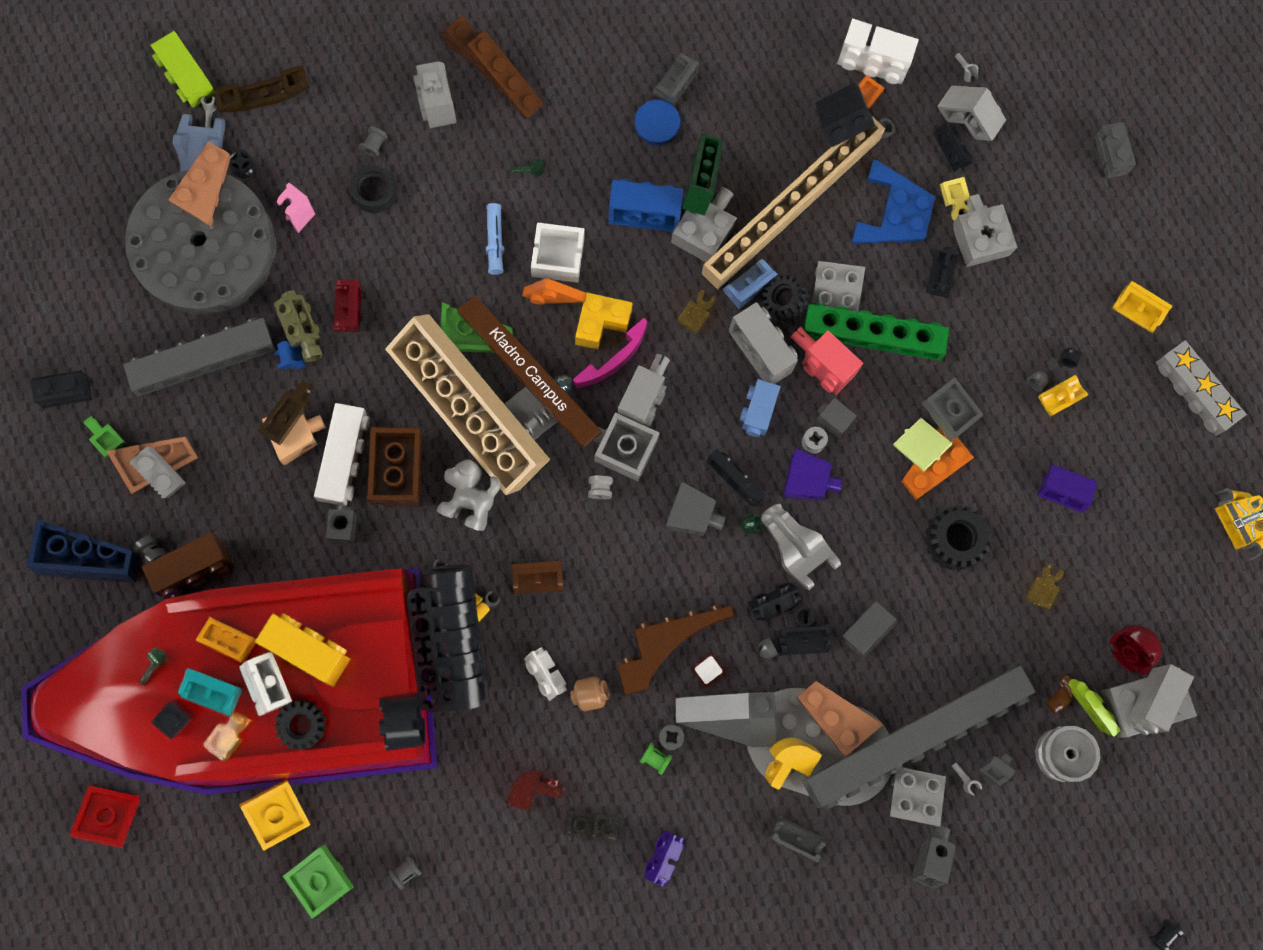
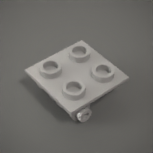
M818 261V267L815 270L816 280L812 303H823L826 307L831 308L841 306L849 308V311L858 312L865 267Z
M526 387L504 404L534 440L557 423V420Z
M907 768L895 773V776H892L891 786L894 787L890 817L940 827L946 776Z

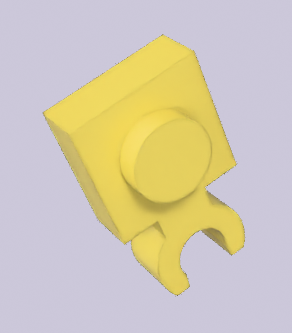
M962 177L941 183L940 187L946 207L953 206L951 216L955 221L959 216V210L964 214L969 210L968 206L965 205V201L970 197L965 178Z

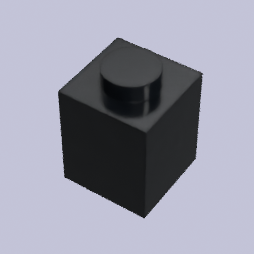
M174 699L167 703L151 723L172 740L178 737L196 716Z

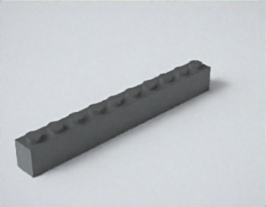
M1021 665L1012 668L801 781L815 808L824 807L825 810L839 804L838 798L844 795L850 798L861 792L860 786L866 783L868 786H872L882 780L881 775L889 771L890 775L904 769L903 763L909 760L911 763H915L925 757L924 752L932 749L935 752L946 746V740L953 737L955 741L967 735L966 729L972 726L978 729L989 723L987 718L992 715L998 718L1008 713L1007 707L1013 704L1018 707L1030 701L1028 696L1035 693V690Z

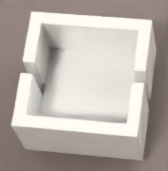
M537 223L535 247L533 248L531 262L532 277L578 283L584 245V228Z

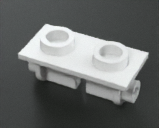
M541 647L536 651H532L524 658L527 670L530 674L534 675L539 683L540 692L549 701L567 691L565 687L567 684L560 672L556 670L550 674L548 670L554 667L555 664L547 650L544 651Z

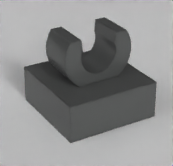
M1003 752L1001 757L994 755L984 762L980 768L982 773L998 785H1002L1011 779L1015 772L1014 769L1008 766L1012 761V757Z

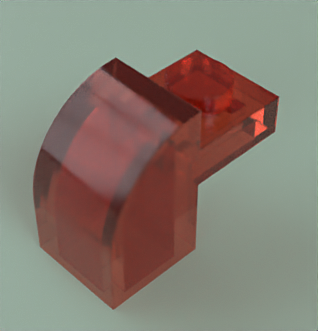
M528 771L515 779L510 788L506 804L531 811L537 792L561 799L564 789L559 788L560 782L546 778L545 783L540 782L542 771Z

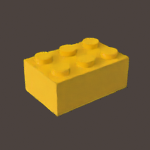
M284 613L280 618L272 614L255 642L334 687L350 661V658L345 656L347 650L330 640L327 644L322 643L323 636L308 627H305L303 631L299 628L302 624Z

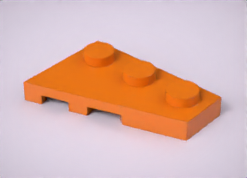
M938 427L937 431L948 439L940 427ZM958 437L950 441L952 445L940 456V460H935L925 471H922L915 464L911 466L901 482L915 500L919 499L974 458Z

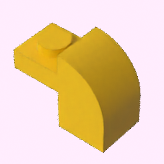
M782 739L769 750L775 760L771 761L767 766L765 778L771 786L779 790L792 768L809 777L822 755L816 747L801 739Z

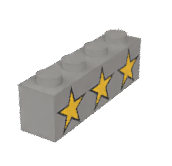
M1186 340L1156 361L1160 373L1171 380L1175 391L1179 395L1184 396L1189 403L1191 411L1202 418L1205 428L1209 432L1214 433L1215 436L1223 433L1247 415Z

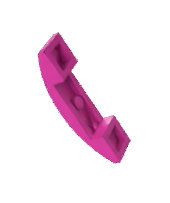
M643 318L626 333V340L629 344L598 371L590 364L573 379V386L578 389L597 384L620 370L640 346L646 331L647 320Z

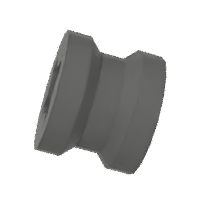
M676 725L665 726L658 736L660 745L666 750H675L684 741V733Z

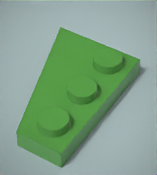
M442 303L441 329L460 352L494 353L457 313V309ZM504 325V327L513 335V329L509 326Z

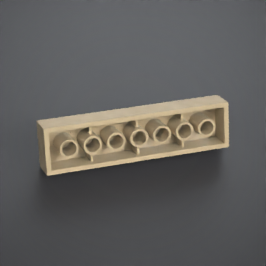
M429 314L414 316L386 347L385 350L489 476L499 479L501 482L500 489L505 495L519 491L550 460Z

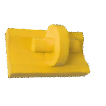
M1074 375L1040 394L1038 398L1051 417L1088 396V393L1080 385L1077 376Z

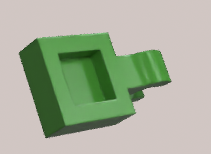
M92 416L83 422L94 434L89 439L90 442L105 458L108 459L110 457L107 453L108 450L120 449L126 444L111 425L107 424L102 427Z

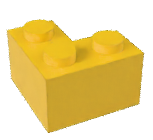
M586 292L575 336V345L599 350L604 328L627 333L633 303Z

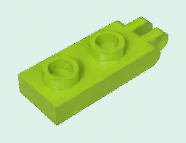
M1071 679L1069 687L1072 694L1101 732L1113 737L1121 730L1115 723L1116 717L1102 705L1103 699L1096 692L1089 690L1084 682Z

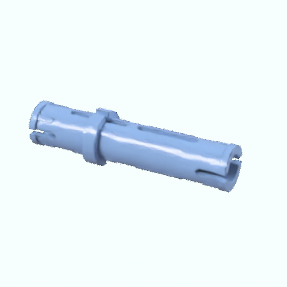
M491 203L486 206L488 273L499 275L504 272L502 254L505 252V248L502 246L501 205Z

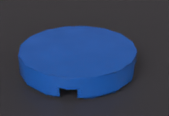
M652 100L646 102L638 109L635 115L637 135L650 145L660 146L667 144L679 132L680 116L678 111L672 104L666 101Z

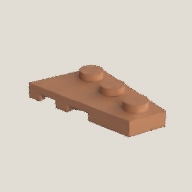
M208 141L169 198L170 203L212 227V217L215 207L218 205V196L221 185L225 180L231 158L230 154Z
M187 437L107 451L131 494L151 484L144 480V476H140V472H137V469H133V465H130V461L147 446L153 447L174 471L198 459Z
M817 681L796 697L844 757L884 725Z

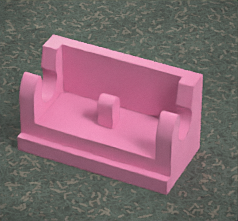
M288 183L284 192L278 197L277 203L280 206L284 200L289 199L291 204L285 210L286 221L290 220L293 229L299 233L315 213L307 196Z

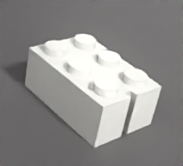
M852 19L837 64L842 65L846 70H858L869 77L883 78L890 84H902L911 65L919 39L876 26L869 47L866 46V42L872 25Z

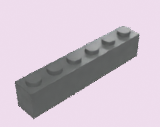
M251 318L245 324L227 326L221 332L215 334L206 333L201 335L200 339L191 342L182 341L176 347L158 349L152 355L146 357H134L130 359V362L123 364L131 391L135 395L141 396L276 351V347L265 319Z

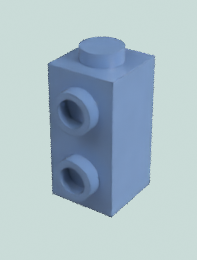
M757 379L755 386L750 385L746 399L750 400L749 407H743L739 420L744 422L742 429L746 430L748 435L754 437L765 436L781 386Z

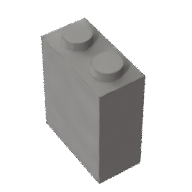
M1172 664L1152 668L1127 722L1134 725L1133 729L1144 735H1148V733L1169 732L1194 676Z

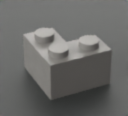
M951 86L937 106L946 121L965 124L973 138L978 140L992 141L1006 121L991 92L985 87Z

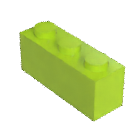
M175 31L151 44L155 52L151 56L159 68L165 67L167 71L164 75L169 83L178 86L179 89L176 90V93L183 103L188 101L190 106L194 108L201 103L202 96H205L207 100L215 95L212 85Z

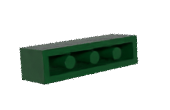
M704 133L701 134L693 155L682 209L705 216L714 194L724 140Z

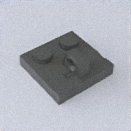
M955 377L921 403L949 441L957 438L983 416V413Z

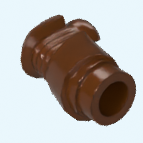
M1064 675L1059 680L1062 688L1046 702L1047 707L1054 714L1062 710L1064 711L1070 704L1071 699L1075 697L1069 687V681L1072 679L1070 675Z

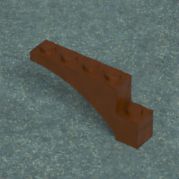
M462 15L440 33L451 49L478 69L509 100L525 120L544 105L485 30L477 34Z
M724 604L710 607L709 612L701 613L700 610H694L686 613L687 617L677 619L675 615L663 618V623L653 625L652 621L639 624V629H636L634 634L641 659L637 660L636 656L621 660L622 664L618 665L624 696L649 690L648 683L668 655L686 639L700 630L715 623L731 619L734 616L732 607H725Z

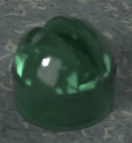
M751 514L743 519V531L748 534L761 532L762 522L758 514Z

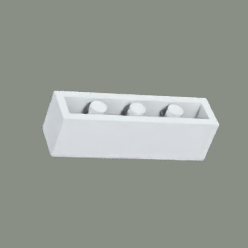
M335 403L314 498L319 502L347 506L348 500L351 501L353 498L354 486H351L352 479L357 477L359 472V463H356L358 453L362 454L365 442L362 439L363 430H368L370 417L367 416L364 408Z

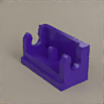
M1052 464L1049 467L1048 473H1045L1037 496L1083 513L1092 504L1097 481Z

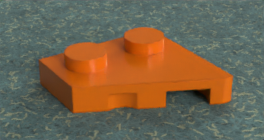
M545 278L524 287L522 296L529 298L530 302L543 305L544 303L585 302L586 293Z

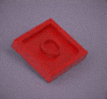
M89 785L71 829L70 836L122 848L140 802L139 796Z

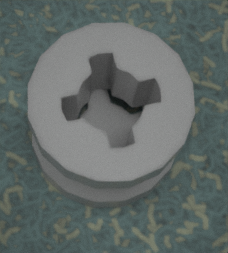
M820 427L809 428L802 438L803 448L811 454L821 452L828 442L827 433Z
M589 477V484L591 485V489L588 491L589 498H612V492L610 491V486L613 484L612 477Z

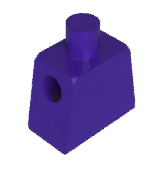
M795 449L792 454L782 497L820 501L824 498L826 490L839 493L842 479L829 476L832 466L829 462Z

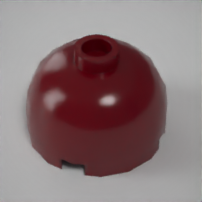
M1128 625L1117 631L1109 641V646L1113 644L1115 651L1111 652L1124 669L1131 673L1134 670L1141 672L1139 675L1149 673L1152 668H1155L1162 655V646L1156 634L1141 625Z

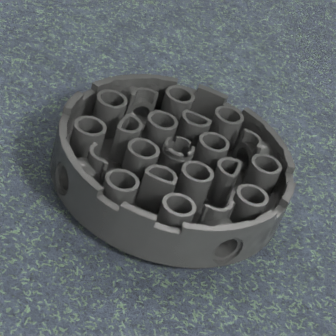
M188 170L181 171L154 184L136 203L126 228L125 246L127 258L138 281L166 306L192 315L223 313L248 301V298L266 282L276 255L275 230L267 211L252 190L226 174L224 183L220 188L218 205L215 207L212 217V227L170 203L169 198L188 172ZM202 239L206 240L202 246H198Z

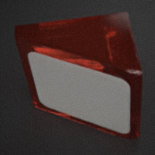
M712 652L691 667L705 688L726 673Z

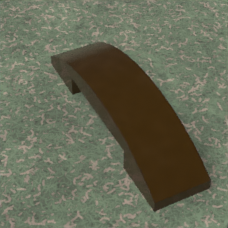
M300 65L282 70L281 76L242 87L232 84L214 89L219 112H239L285 101L309 88L304 66Z

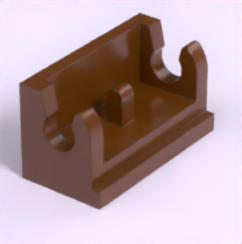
M561 561L512 564L514 594L563 591Z

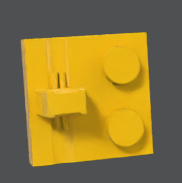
M287 779L239 804L263 851L310 826Z

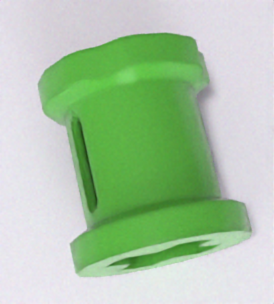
M650 743L640 763H647L662 775L672 756L664 754L656 749L653 743Z

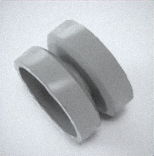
M1078 726L1055 727L1046 731L1038 739L1035 748L1036 762L1040 770L1052 780L1057 782H1080L1091 777L1097 770L1100 761V748L1095 738L1083 728Z

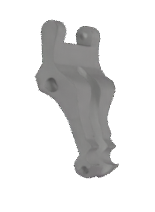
M781 504L772 505L762 513L760 521L767 527L778 544L782 567L807 590L815 586L807 575L824 561H827L833 569H837L841 565L840 560L830 549L822 535L799 525L782 508Z

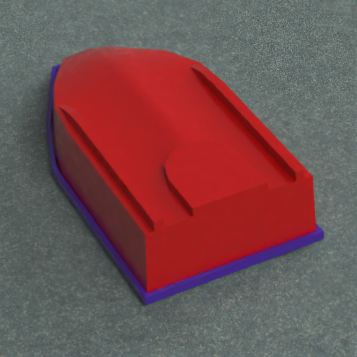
M400 568L219 588L166 599L121 623L102 638L22 686L23 738L128 778L206 795L271 788L285 779L288 780L290 785L438 768L433 712L421 710L422 719L425 718L426 739L425 744H423L424 746L386 751L384 736L380 735L379 720L384 719V713L380 711V697L418 693L407 596L409 592L422 584L420 568L407 570ZM418 596L414 597L415 601H418ZM284 613L302 624L299 628L303 631L305 627H308L323 636L322 643L327 644L330 640L347 650L345 656L350 658V661L334 687L273 653L292 702L308 699V702L314 701L317 703L316 706L318 708L321 707L323 709L322 714L326 715L325 724H327V727L324 730L323 737L317 743L303 750H298V748L292 750L289 749V745L286 744L284 746L281 743L283 740L277 738L276 734L278 731L274 730V725L277 724L276 716L279 715V711L283 707L259 716L255 707L256 702H253L239 668L242 663L196 641L209 617L257 640L272 614L280 618ZM418 618L416 625L422 631L421 618ZM255 643L245 662L271 651ZM187 668L243 689L231 717L180 697L181 695L178 694ZM427 668L422 671V675L428 681ZM430 694V695L426 698V700H427V701H431V703H432V697H431V694ZM176 699L196 717L178 737L171 740L153 725L151 721L169 701ZM298 714L292 718L291 727L295 733L303 735L308 733L311 723L307 716Z

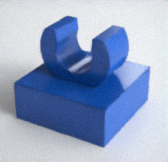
M287 341L277 344L278 350L274 353V356L280 357L281 363L276 365L277 368L301 369L305 367L301 346H290Z

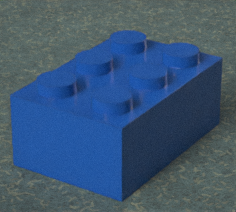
M628 179L613 180L608 224L674 232L680 220L683 189L675 185H666L664 187L657 186L651 182L633 183Z

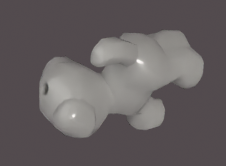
M470 459L461 461L455 467L447 469L444 473V480L456 488L453 499L450 502H441L437 512L449 518H457L462 509L473 510L474 515L468 516L464 525L477 531H484L487 524L488 511L493 505L494 496L499 491L501 482L497 477L492 476L490 477L491 487L488 490L477 489L476 486L482 478V470Z

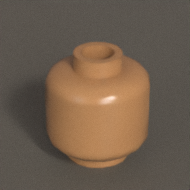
M592 676L576 681L574 690L571 691L572 702L574 705H578L584 712L604 707L606 700L609 699V690L605 680L601 681L599 677Z

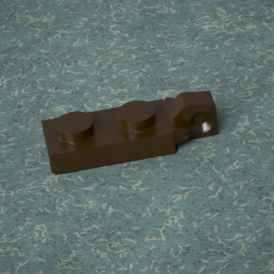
M302 380L296 390L291 388L289 391H285L258 432L281 446L308 407L310 402L308 396L313 390L312 385Z

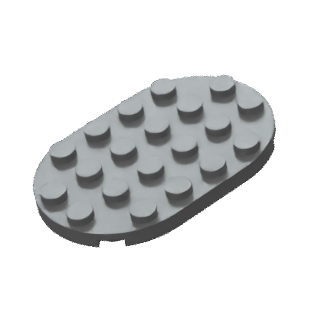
M788 688L774 693L776 700L777 742L785 738H798L816 747L822 756L811 775L844 758L797 700L796 697L805 689ZM856 706L857 708H859V709L862 710L863 712L867 713L868 715H870L871 717H873L874 719H876L877 721H879L880 723H882L876 716H874V715H873L872 713H870L869 711H867V710H865V709H863V708H861V707ZM885 726L880 727L848 755L888 735L889 733ZM747 746L753 764L761 775L765 777L767 766L771 761L775 760L769 752L771 747ZM792 768L781 787L809 796L801 781L808 776ZM889 771L881 775L882 780L872 786H868L867 783L860 786L861 792L850 798H847L846 795L838 798L839 804L837 805H856L873 798L887 783L890 777Z

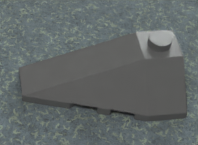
M774 692L676 698V723L750 747H772L777 743Z

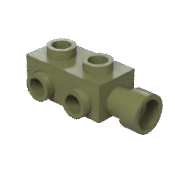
M295 291L283 293L281 295L282 298L273 304L290 346L302 347L303 351L301 354L305 362H313L320 359L323 354L320 346L315 343L320 338L318 335L319 327L312 320L309 303L305 302L303 295H296Z

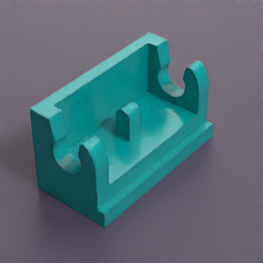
M187 668L178 694L181 695L180 697L231 717L243 689Z

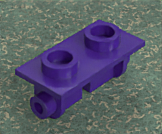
M664 830L656 842V850L652 859L646 865L644 878L664 887L665 883L669 882L675 866L667 862L669 858L678 861L684 847L682 844L684 839Z

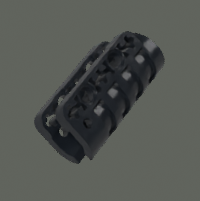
M458 564L426 569L421 572L422 584L409 592L407 596L417 691L421 696L423 710L426 712H446L479 707L482 705L481 700H486L487 697L472 566ZM418 596V601H415L414 597ZM418 618H421L422 631L416 625ZM427 668L428 681L422 675V671ZM430 694L431 697L436 701L433 705L431 701L426 700V698Z

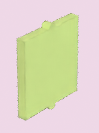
M922 418L910 429H905V433L893 444L896 449L922 471H925L935 460H940V456L952 445L948 439Z

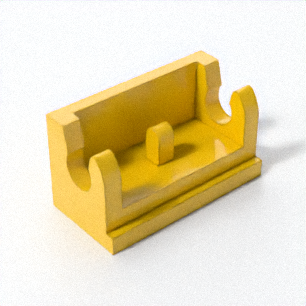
M1131 281L1123 289L1112 309L1153 333L1156 327L1160 326L1172 305Z

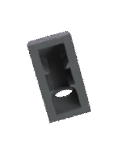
M682 482L665 529L704 536L707 526L722 530L726 517L713 512L716 504L714 499Z
M935 826L933 836L922 841L911 881L933 889L948 884L956 849L955 844L948 842L950 829L943 826Z

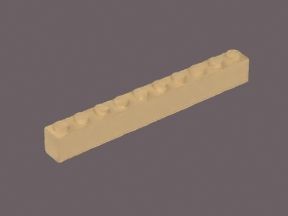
M873 116L874 127L827 150L704 264L702 275L717 290L880 141L885 128Z

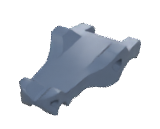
M182 115L172 142L179 157L180 172L190 169L208 141L223 149L224 119L216 118L212 129L191 126L193 121L192 115Z

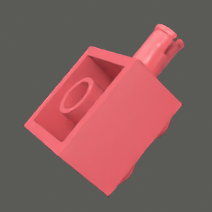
M800 327L790 337L805 351V357L802 361L804 370L810 376H816L821 381V386L829 393L833 392L837 395L856 376L863 365V362L829 331L819 340L815 341Z

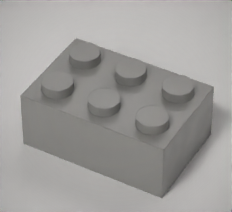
M756 302L732 318L729 333L761 379L776 384L792 374L798 362V356L794 348L787 346L783 340L784 335L779 327H774L770 322L768 311L764 307H760Z
M1148 677L1101 690L1107 710L1116 717L1115 723L1121 730L1116 734L1117 738L1140 734L1133 729L1134 725L1127 722ZM1188 691L1173 723L1197 716Z

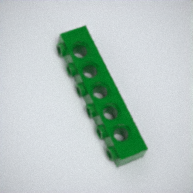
M823 303L808 304L805 310L803 330L814 340H819L829 331L844 345L941 361L946 355L949 327H943L942 324L937 322L925 324L919 323V320L913 318L902 320L896 319L895 316L889 314L878 316L865 310L854 312L849 311V308L846 307L831 308L826 307ZM823 319L832 320L834 326L825 325ZM846 323L855 324L857 330H850ZM870 327H877L880 330V334L872 333ZM893 331H900L903 334V338H897ZM917 335H923L927 342L919 341Z

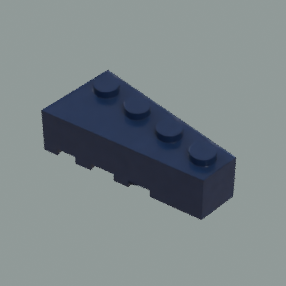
M37 519L27 567L36 575L136 583L140 558L132 550L105 541H99L87 535L78 534L66 528L54 526Z

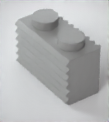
M147 446L130 461L133 469H137V472H140V476H144V480H147V483H151V487H154V491H158V494H161V498H170L186 483L153 447Z

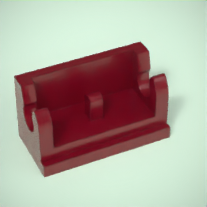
M359 279L337 280L335 283L334 332H360L362 286Z

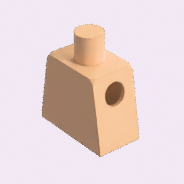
M303 413L281 446L271 440L277 456L283 465L290 463L317 445L313 433L326 428L321 415L307 420Z

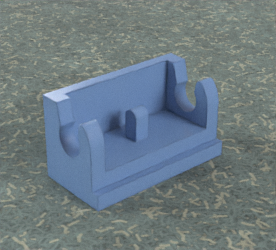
M761 259L731 284L724 287L723 291L736 307L740 309L764 291L766 285L770 286V281L772 279L776 280L777 273Z

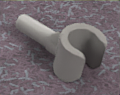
M960 53L956 54V59L965 70L964 80L971 82V76L978 79V66L967 63Z
M202 96L201 103L206 115L205 128H211L212 113L217 109V103L214 96H212V102L207 104L205 96Z
M957 762L952 765L964 782L963 788L966 793L974 795L970 790V786L973 783L978 789L982 790L981 783L970 779Z

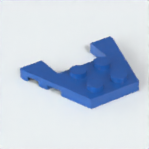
M873 159L867 181L890 187L881 227L857 222L851 244L923 242L926 238L935 196L881 162Z

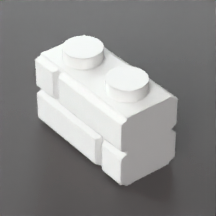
M272 652L250 659L239 666L252 700L256 702L255 707L259 716L292 702Z

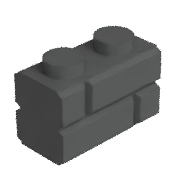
M1119 122L1102 126L1094 138L1102 166L1105 167L1103 169L1105 177L1111 178L1127 175L1135 167L1136 162L1125 123Z

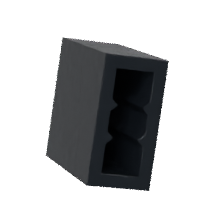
M857 81L815 102L823 130L832 147L875 126L868 104Z

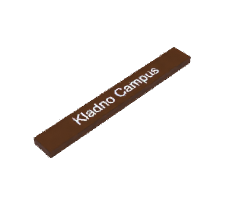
M476 295L457 309V313L582 449L601 435V430Z

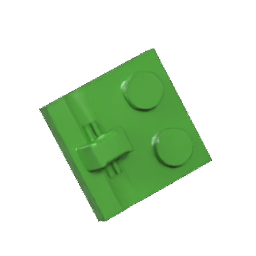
M326 845L318 848L283 876L312 919L354 888L344 873V868L339 861L335 860Z

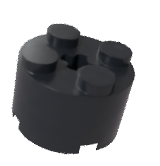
M407 693L380 697V711L384 713V719L379 720L380 735L384 736L386 751L424 746L426 730L425 718L422 719L421 710H423L420 694Z

